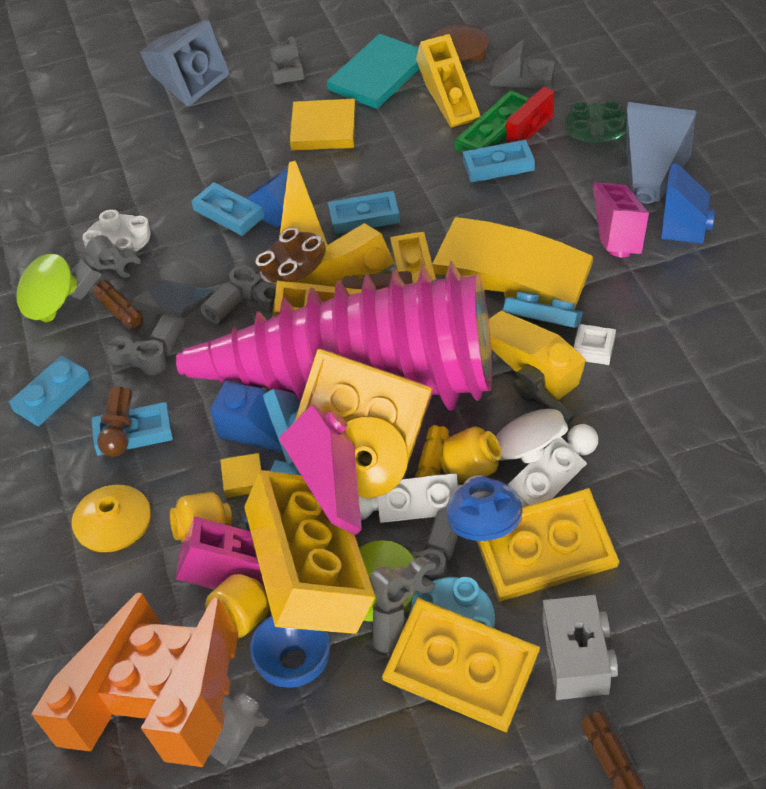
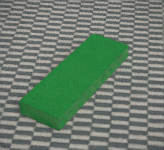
M510 90L454 140L455 150L463 153V151L500 144L507 137V131L505 130L507 119L511 114L517 112L529 98Z

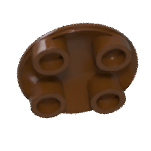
M468 24L445 26L437 30L430 38L450 34L460 62L469 60L482 61L486 57V50L489 46L488 35L482 29Z
M292 227L284 230L279 236V241L274 243L267 251L258 255L255 262L261 277L267 283L276 285L277 281L296 282L308 276L319 266L324 258L326 246L319 235L299 232L297 228Z

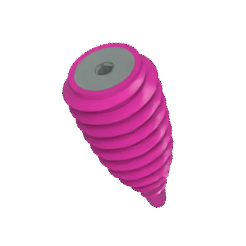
M452 260L450 261L445 279L432 280L426 267L422 264L417 283L405 285L394 268L389 287L378 290L368 274H365L361 292L349 295L341 280H338L333 299L324 302L321 301L314 288L311 287L308 292L306 306L294 310L288 299L284 297L281 302L280 315L266 320L263 314L257 311L255 324L239 331L233 326L232 333L214 340L208 339V342L184 348L183 352H178L176 356L179 374H185L188 378L218 380L223 384L225 381H230L260 389L265 387L269 391L272 389L291 393L293 391L299 402H301L318 349H324L433 387L427 409L432 395H440L446 408L453 411L457 405L460 393H471L474 399L479 401L483 391H490L492 386L491 337L483 284L478 274L461 277Z

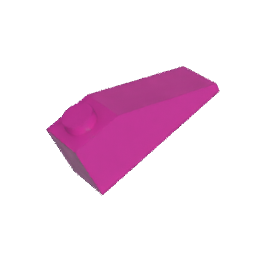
M594 182L593 193L599 236L606 251L617 257H629L630 253L642 254L649 215L648 211L627 185Z
M312 404L278 439L330 522L357 535L362 528L354 444L345 432L348 426L336 412L330 410L326 413Z
M198 517L193 518L179 550L176 580L216 589L229 576L242 574L258 580L264 586L250 531Z

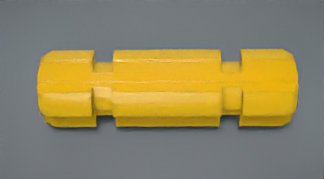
M432 425L428 429L427 441L424 443L418 465L419 470L416 472L415 478L440 475L442 467L440 457L443 455L442 447L445 440L449 437V430L446 427Z

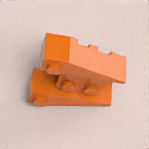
M136 593L53 678L31 715L56 747L90 752L112 715L145 718L146 720L141 729L164 762L203 767L223 729L225 714L222 711L224 695L229 694L231 681L227 673L230 658L235 657L239 632L218 598H212L197 627L162 625L143 594Z

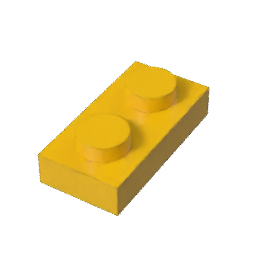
M424 232L390 237L397 272L410 271L413 283H417L422 264H424L432 280H436Z

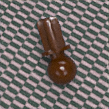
M114 386L110 389L106 415L101 416L100 420L108 426L98 435L97 444L100 451L109 457L123 454L129 444L128 435L123 430V427H130L132 425V420L129 419L132 391L126 387Z

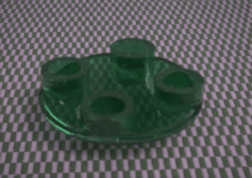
M609 100L603 104H588L579 101L571 105L570 113L566 116L564 125L566 131L578 140L591 143L608 142L621 137L626 132L627 115L622 111V104L616 100Z

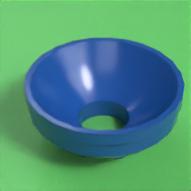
M486 476L470 479L469 483L453 493L447 504V519L450 528L457 535L473 541H488L504 537L518 527L523 516L522 503L518 493L509 485L497 480L488 479ZM482 491L493 493L486 498L471 496L476 492Z
M271 616L263 621L254 632L250 643V654L256 670L267 682L286 688L298 687L311 682L323 672L330 656V638L327 631L275 627L273 617ZM291 651H299L305 654L306 660L299 668L287 669L281 664L283 656Z

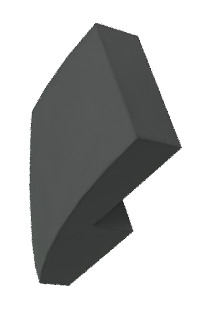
M294 36L286 39L287 45L274 46L270 49L272 57L270 68L275 84L304 79L303 67L299 59Z

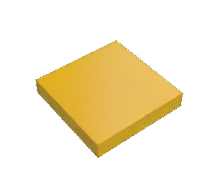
M355 99L293 102L290 133L291 151L354 148Z

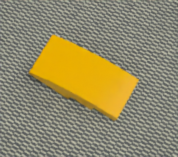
M455 217L432 265L435 274L446 275L452 260L461 277L478 274L484 290L504 292L505 298L517 297L518 291L539 295L538 302L552 305L553 299L575 303L573 309L575 310L591 269L593 256L559 241L526 230L487 221Z

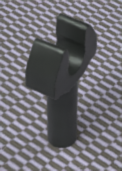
M527 364L516 372L519 378L513 382V385L526 402L536 399L545 409L560 411L567 425L572 422L575 416L545 388V376L540 370Z

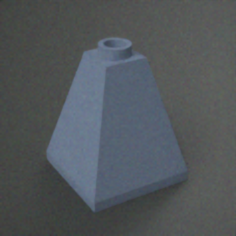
M208 20L156 39L140 51L149 73L187 106L193 104L230 75Z
M628 102L626 154L631 191L641 203L659 202L667 191L671 163L679 164L683 168L691 157L696 118L695 110Z

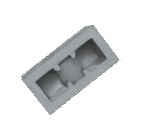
M596 595L543 600L542 624L556 700L609 695L611 677L618 676V666L614 649L607 650L605 638L610 635L609 621L606 611H599Z

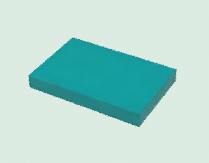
M378 34L327 81L328 90L378 109L420 69L416 60L419 48L383 34Z

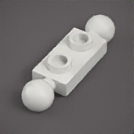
M576 425L568 432L567 442L561 436L555 438L544 449L545 453L539 460L529 463L508 484L518 493L522 507L552 499L587 464L579 455H588L596 449L598 445L597 432L589 425Z
M456 473L402 479L393 490L375 498L359 496L361 520H364L373 511L378 510L380 523L435 517L439 510L447 511L450 497L463 485H458ZM474 475L468 478L465 481L464 485L469 483L470 479L481 477L482 475ZM482 491L476 492L471 496L486 498L493 493Z

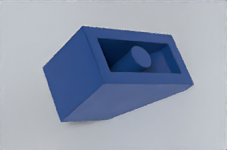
M671 163L661 239L703 243L705 229L713 230L715 209H708L710 194L679 164Z
M288 168L258 186L245 197L262 206L264 218L261 220L275 227L281 225Z
M225 381L210 408L217 437L283 453L263 399L265 392L260 388Z

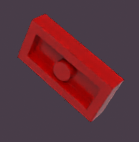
M543 87L534 96L530 97L517 112L509 116L505 125L507 143L522 140L528 141L554 117L553 90Z

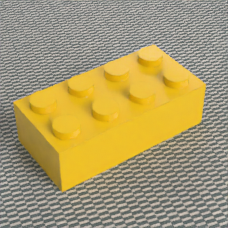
M259 470L244 508L275 627L357 634L375 598V594L355 535L330 522L301 475Z

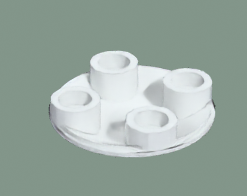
M106 210L100 214V220L83 234L85 248L92 238L103 235L108 237L113 244L122 248V250L131 249L135 253L147 244L151 231L148 219L144 216L119 214L116 210Z
M541 409L524 414L507 424L495 436L501 447V460L521 458L524 463H532L539 460L545 453L543 448L555 438L564 435L568 430V425L562 413L555 409Z

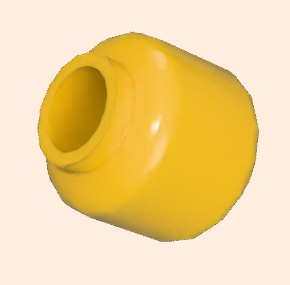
M473 426L445 440L440 463L446 474L456 473L457 482L464 484L468 478L474 475L489 476L496 472L499 460L502 457L501 447L492 432Z
M214 492L183 496L178 499L176 507L170 509L172 534L175 540H181L182 543L194 517L232 526V512L229 504H223L219 496Z
M242 574L229 576L208 595L205 603L207 609L212 598L219 599L239 632L238 638L244 637L266 617L269 609L264 586L258 580Z

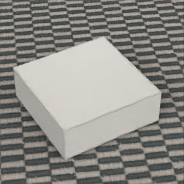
M579 324L574 349L586 359V362L609 365L616 329Z

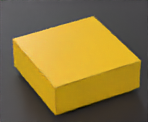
M259 453L220 459L225 497L249 495L259 470H262Z

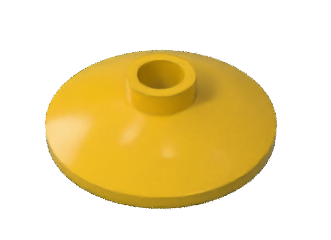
M360 417L346 423L348 428L345 432L354 444L358 495L364 498H375L387 494L401 482L407 470L408 449L403 436L392 424L380 418ZM363 450L368 451L372 455V462L368 466L362 465L358 460L359 453Z
M127 485L104 486L89 493L77 505L72 516V529L76 539L90 550L96 552L119 551L134 544L146 532L151 521V508L145 495L136 488Z

